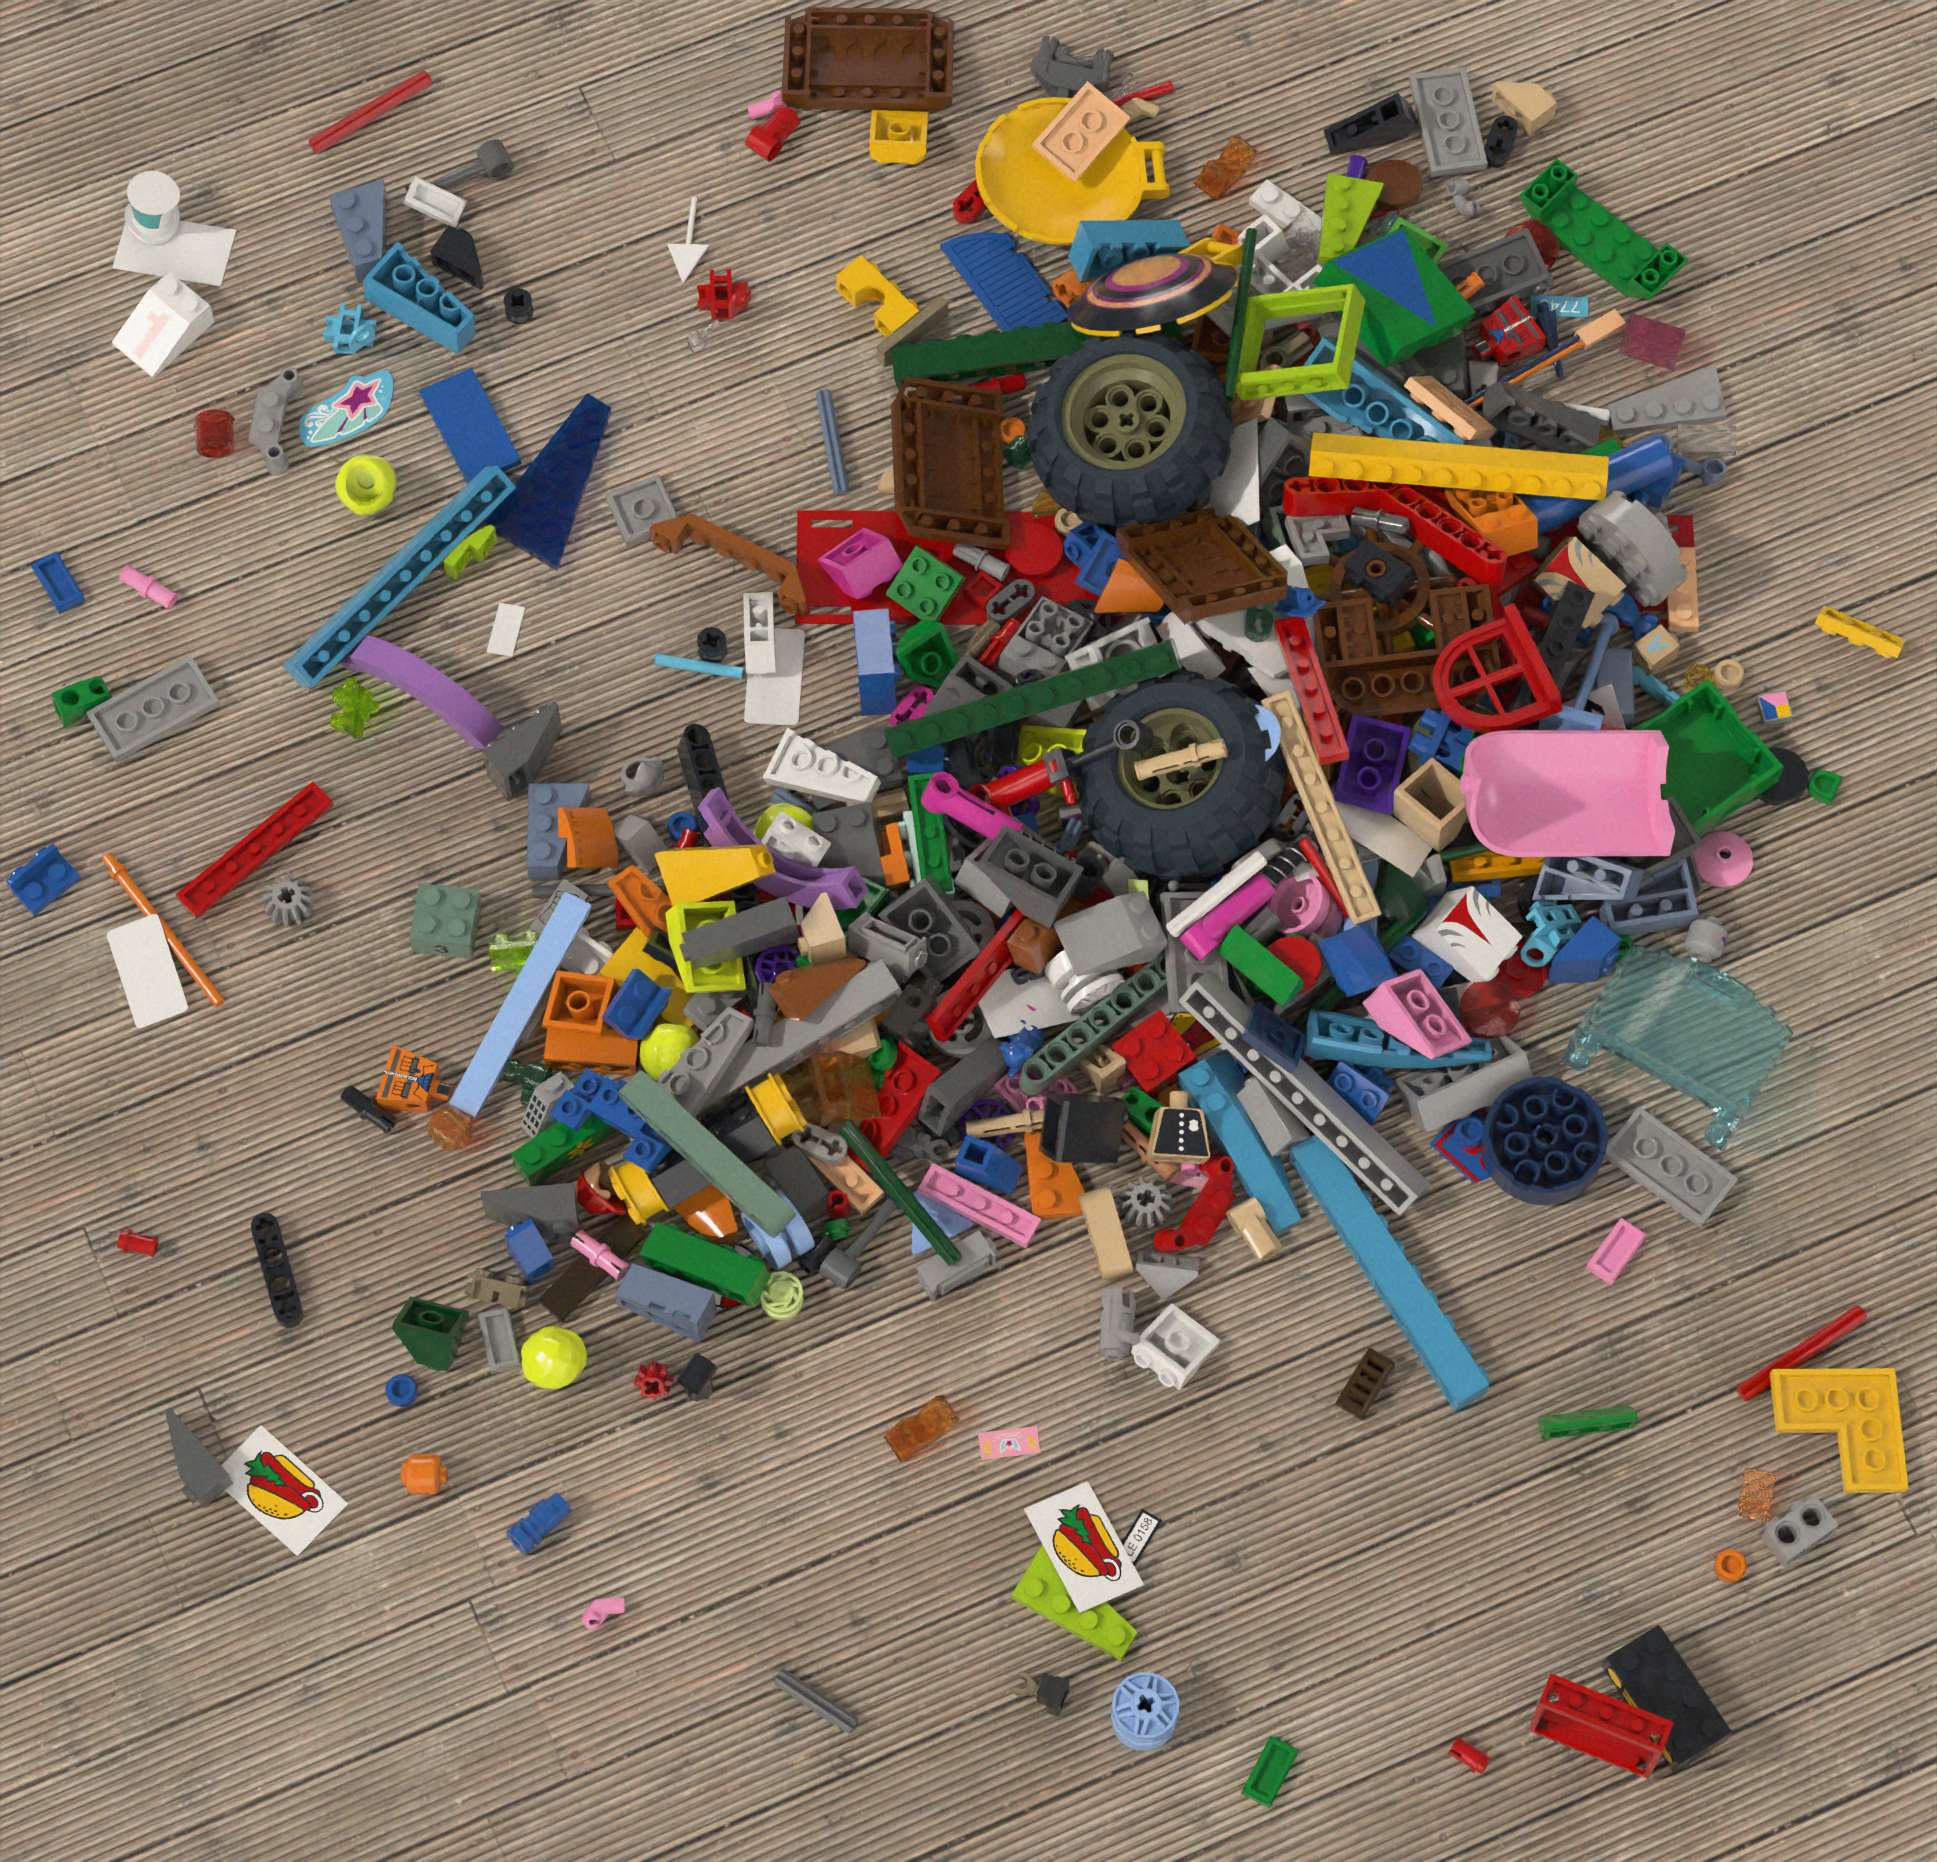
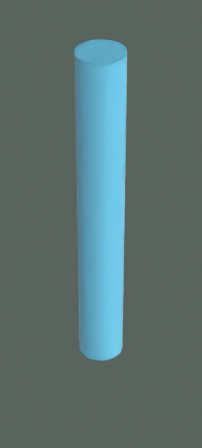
M656 654L654 664L657 666L738 679L743 678L744 667Z

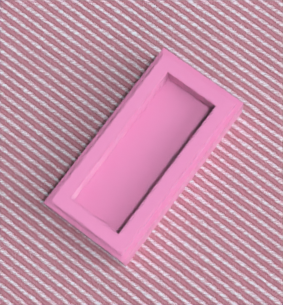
M1620 1218L1591 1258L1586 1269L1612 1286L1645 1240L1647 1234L1623 1218Z

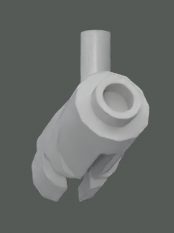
M1107 1288L1102 1291L1101 1307L1104 1309L1100 1314L1099 1351L1105 1354L1106 1359L1113 1361L1123 1360L1124 1356L1130 1354V1346L1137 1345L1140 1342L1139 1334L1133 1332L1136 1311L1134 1292L1130 1290L1127 1291L1126 1295H1122L1123 1288Z

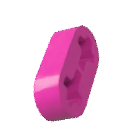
M925 686L913 688L892 712L890 726L898 724V719L904 721L908 715H910L908 721L921 717L934 698L933 692ZM923 697H926V705L921 703L914 709L916 698L921 700Z

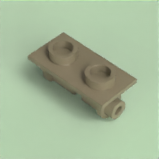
M476 1268V1272L466 1274V1277L473 1278L472 1283L467 1282L465 1287V1294L470 1295L471 1299L492 1302L495 1291L499 1292L497 1304L519 1309L520 1306L526 1307L528 1295L523 1294V1292L532 1288V1285L524 1283L525 1278L509 1274L506 1275V1279L494 1277L495 1271L483 1268Z

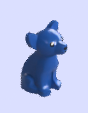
M1623 589L1624 596L1613 607L1608 605L1601 613L1603 615L1607 613L1613 614L1622 625L1632 627L1633 640L1637 642L1658 627L1656 623L1659 618L1653 615H1642L1633 597Z
M1020 1020L1024 1025L1026 1024L1025 1020ZM1030 1025L1033 1029L1028 1031L1024 1026L1019 1033L1008 1035L1009 1043L1003 1042L1000 1044L999 1050L1003 1053V1060L1010 1066L1009 1078H1013L1026 1060L1034 1056L1042 1047L1044 1032L1041 1028L1038 1029L1036 1026Z

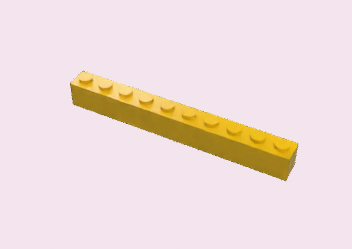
M1313 432L1309 476L1603 500L1606 497L1609 457Z

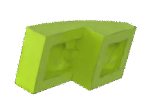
M488 525L474 532L458 544L443 561L446 575L456 580L471 558L482 563L498 541L496 528Z

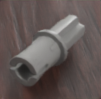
M956 543L953 549L954 556L975 566L976 571L982 569L1000 581L1005 579L1010 570V564L989 555V551L986 549L982 551L972 545Z

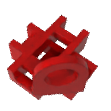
M727 269V275L714 276V270H710V284L697 285L699 293L698 307L700 311H711L712 320L733 319L741 309H747L748 302L751 300V290L748 288V283H732L731 269ZM727 283V286H715V284ZM716 310H728V312L716 313Z

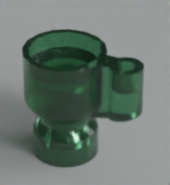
M1027 429L1024 431V436L1018 435L1014 437L1003 448L1005 459L1013 467L1021 470L1032 461L1028 448Z
M510 1057L503 1071V1080L513 1084L521 1083V1105L528 1107L535 1088L552 1077L553 1067L552 1065L537 1061L523 1064L521 1060Z

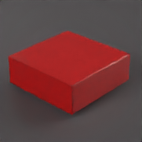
M981 569L963 588V594L985 611L988 601L1002 591L1004 586Z

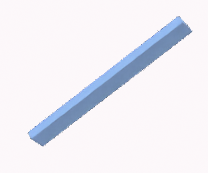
M564 892L448 1104L451 1107L477 1119L553 981L556 971L559 970L593 908L591 904Z

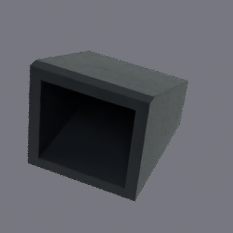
M1047 1091L1039 1152L1055 1162L1118 1163V1157L1123 1153L1124 1138L1121 1137L1122 1128L1128 1120L1126 1102L1117 1097Z

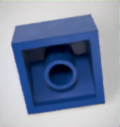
M1592 916L1556 954L1552 962L1548 981L1552 984L1595 982L1601 975L1608 976L1617 964L1615 960L1620 954L1618 948L1621 938L1596 917Z

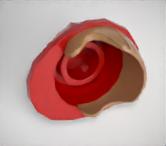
M599 1161L589 1169L582 1170L577 1182L576 1193L578 1203L588 1213L597 1215L615 1212L624 1216L628 1213V1207L624 1200H620L612 1186L613 1183L608 1180L609 1166L605 1162Z

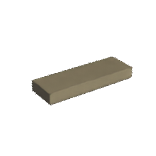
M942 295L878 344V361L885 367L892 361L891 348L898 347L902 343H915L947 318L948 301Z

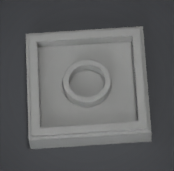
M660 474L605 494L606 501L626 547L651 538L650 527L652 524L678 517Z

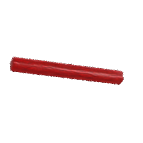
M425 70L417 73L310 138V147L316 154L324 151L432 84L431 77Z
M1855 1305L1740 1384L1737 1389L1739 1396L1744 1401H1749L1771 1386L1770 1372L1772 1369H1796L1863 1323L1867 1317L1865 1311L1859 1305Z

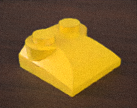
M872 110L869 140L870 157L883 164L891 162L914 165L923 161L926 158L928 112Z

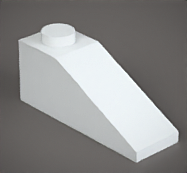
M773 592L743 593L746 674L775 673Z

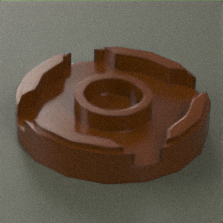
M1386 160L1377 163L1370 169L1366 180L1384 183L1382 192L1375 204L1383 209L1396 210V207L1403 206L1404 209L1408 208L1418 201L1422 193V176L1417 168L1405 161Z

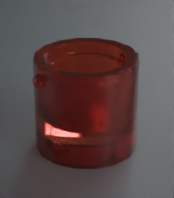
M213 409L203 411L196 416L194 428H196V448L201 456L222 458L234 452L233 422L235 418L232 414L224 410Z

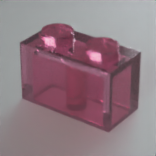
M1631 313L1622 336L1619 354L1674 371L1686 330Z

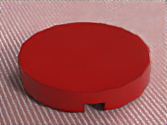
M1037 522L1025 523L1016 527L1010 533V546L1005 550V560L1011 565L1010 569L1021 577L1027 578L1028 576L1035 577V579L1044 578L1052 574L1059 567L1063 555L1062 540L1057 532L1048 525Z
M1289 936L1280 938L1269 945L1267 950L1302 979L1304 988L1297 995L1304 994L1315 986L1323 967L1321 956L1313 943L1302 937Z
M1519 941L1516 944L1518 946L1517 951L1510 958L1504 959L1499 964L1498 968L1500 970L1493 978L1497 992L1507 998L1517 1000L1530 998L1538 993L1546 982L1548 964L1541 967H1533L1526 964L1521 958V949L1526 941ZM1531 948L1527 951L1528 956L1532 959L1539 960L1544 957V954L1537 948Z

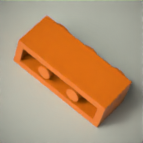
M547 1028L544 1052L546 1070L584 1072L587 1067L595 1073L634 1076L638 1072L641 1041L626 1040L615 1029H607L602 1035Z

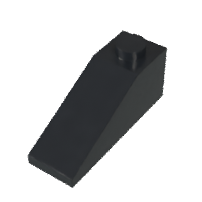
M1396 93L1323 131L1330 152L1335 156L1395 141L1419 129L1411 104L1399 93Z

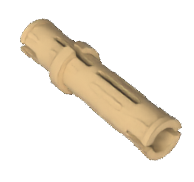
M1220 738L1199 745L1196 743L1189 744V747L1183 750L1134 762V767L1138 780L1141 781L1185 767L1194 766L1197 768L1202 766V763L1228 757V752L1224 739Z
M1023 1109L1022 1113L965 1121L967 1135L978 1139L1026 1131V1134L1032 1133V1130L1042 1128L1044 1109L1035 1111Z

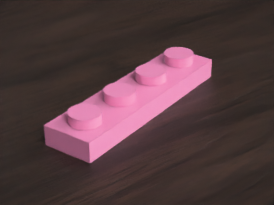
M932 1163L918 1187V1193L1024 1248H1027L1041 1224V1218Z

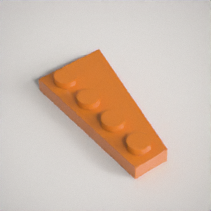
M630 865L606 882L637 927L647 938L654 926L668 933L665 912L673 907L670 897L662 892V889L634 865ZM672 969L674 973L677 975V977L681 979V975L677 971Z

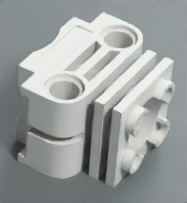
M1146 617L1066 655L1065 658L1070 669L1072 670L1156 643L1157 640L1149 625V618ZM1137 683L1086 698L1085 700L1092 711L1104 706L1118 692L1125 696L1138 688Z

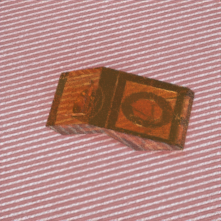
M1239 135L1232 136L1220 157L1208 160L1194 184L1213 200H1218L1246 173L1258 151Z
M942 1394L935 1396L917 1415L901 1419L884 1436V1439L899 1461L903 1462L942 1438L960 1419Z

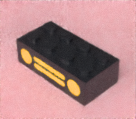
M1657 1625L1605 1658L1602 1668L1627 1704L1674 1722L1661 1754L1674 1774L1720 1746L1730 1737L1731 1729L1660 1625ZM1651 1734L1650 1739L1653 1742L1655 1735Z

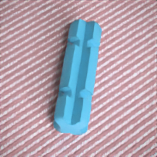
M1635 666L1632 669L1633 684L1636 686L1640 684L1642 686L1640 689L1659 702L1663 700V705L1669 708L1681 697L1676 691H1669L1670 687L1653 675H1646L1647 671L1640 666Z

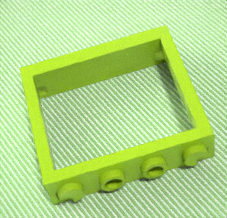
M1341 284L1339 286L1316 287L1299 291L1291 290L1283 293L1248 297L1235 390L1240 399L1243 401L1349 388L1366 301L1354 284ZM1343 310L1333 363L1256 372L1266 320Z

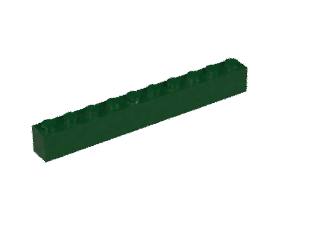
M1176 320L1160 324L1161 330L1143 333L1146 336H1152L1160 332L1183 342L1182 325L1178 324ZM1070 321L1059 324L1056 322H1046L1039 327L1032 328L1018 326L1011 331L1004 332L990 330L985 332L984 335L977 336L962 334L955 337V339L949 340L934 338L928 340L927 343L921 344L902 343L898 347L891 348L894 380L899 391L907 376L955 383L1050 369L1063 354L1071 356L1082 349L1081 342L1094 335L1077 331L1072 327Z
M1174 638L889 726L884 731L892 756L896 758L1179 670L1182 667V663Z

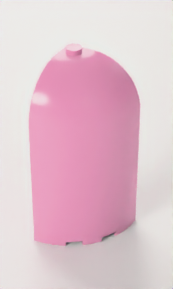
M1506 730L1483 734L1472 740L1467 746L1463 775L1460 779V789L1464 793L1466 812L1472 830L1478 840L1490 850L1513 857L1670 856L1676 830L1669 813L1668 800L1661 799L1660 784H1666L1669 745L1660 730Z

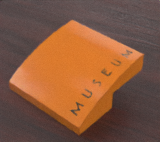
M558 807V838H567V868L619 867L616 837L606 808Z

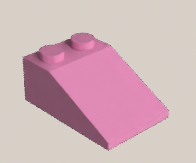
M1421 968L1382 982L1363 1002V1005L1381 1029L1431 1060L1470 1045L1473 1042Z

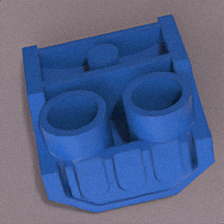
M1367 922L1360 923L1344 932L1319 941L1328 969L1336 977L1337 986L1346 993L1347 997L1377 987L1382 982L1398 976Z

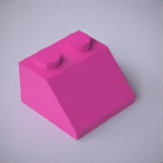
M862 528L817 559L846 595L855 599L867 597L873 592L874 587L882 582L893 579L897 574L896 572L903 567L889 538L866 528Z

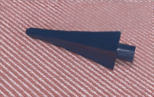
M1543 302L1537 305L1538 313H1536L1537 318L1534 321L1545 334V345L1548 352L1559 347L1556 310L1550 311L1548 303ZM1559 359L1553 362L1556 375L1562 377L1563 370Z

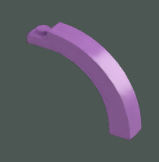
M367 635L364 640L359 641L340 661L346 669L378 677L413 696L448 723L469 746L485 749L487 744L496 739L504 728L481 703L449 677L417 656L387 641Z
M721 788L710 790L698 806L703 818L709 825L704 832L709 843L712 846L763 844L740 820ZM768 846L767 849L772 855L776 873L752 882L757 887L778 898L786 896L788 902L812 908L821 893L827 892L834 910L857 908L869 890L855 866L834 869L808 866L786 858Z

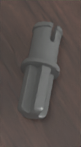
M1355 507L1353 513L1358 514V516L1351 515L1352 525L1372 528L1377 533L1387 531L1405 535L1410 529V520L1407 517L1387 514L1382 509L1377 512Z

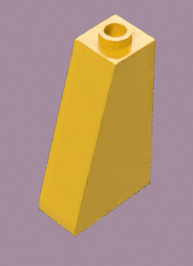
M766 844L674 848L654 854L673 906L677 903L705 902L776 873L772 855L768 851Z
M636 927L599 971V976L615 978L620 989L632 969H640L659 987H669L673 991L668 998L669 1003L667 1007L658 1014L654 1021L659 1025L664 1023L687 1025L699 1037L703 1031L683 1014L685 1006L692 998V994L686 993L684 984L669 966L653 959L642 951L647 937Z

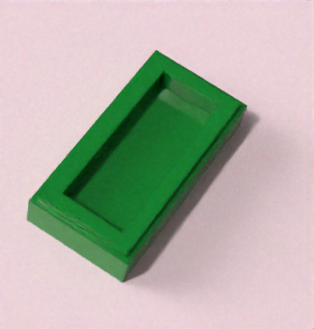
M1270 1736L1241 1794L1270 1809L1299 1750Z

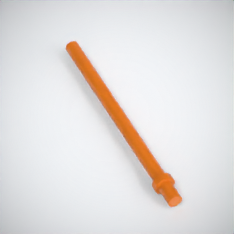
M111 852L105 854L102 857V861L110 870L109 875L111 878L118 880L145 917L152 914L159 916L169 948L215 1007L221 1006L225 1002L224 997L127 874V867L124 864H120Z

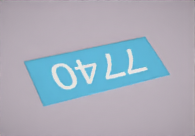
M1531 295V315H1537L1538 304L1547 302L1550 311L1556 310V316L1588 318V297Z

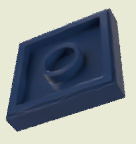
M1257 1001L1251 1008L1241 1038L1291 1074L1297 1068L1306 1035Z

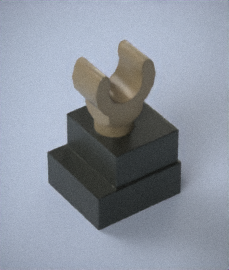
M1018 1672V1678L1025 1680L1027 1686L1023 1689L1013 1687V1693L1019 1697L1035 1695L1038 1703L1046 1705L1048 1714L1059 1717L1070 1688L1069 1680L1044 1673L1039 1684L1032 1680L1029 1674Z

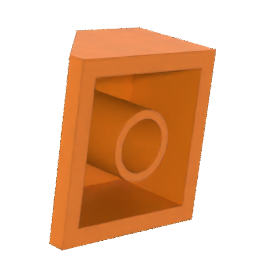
M556 971L542 1026L545 1028L602 1035L610 1025L601 1017L619 991L615 978Z

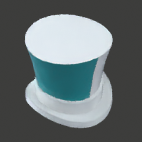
M158 171L139 173L133 177L127 188L129 204L124 214L126 225L134 236L145 243L152 245L166 243L173 238L179 228L180 214L177 207L180 199L179 188L176 182L164 173Z

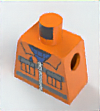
M392 1045L376 1100L378 1105L385 1110L426 1113L430 1109L433 1098L450 1100L453 1083L439 1080L440 1071L437 1063Z

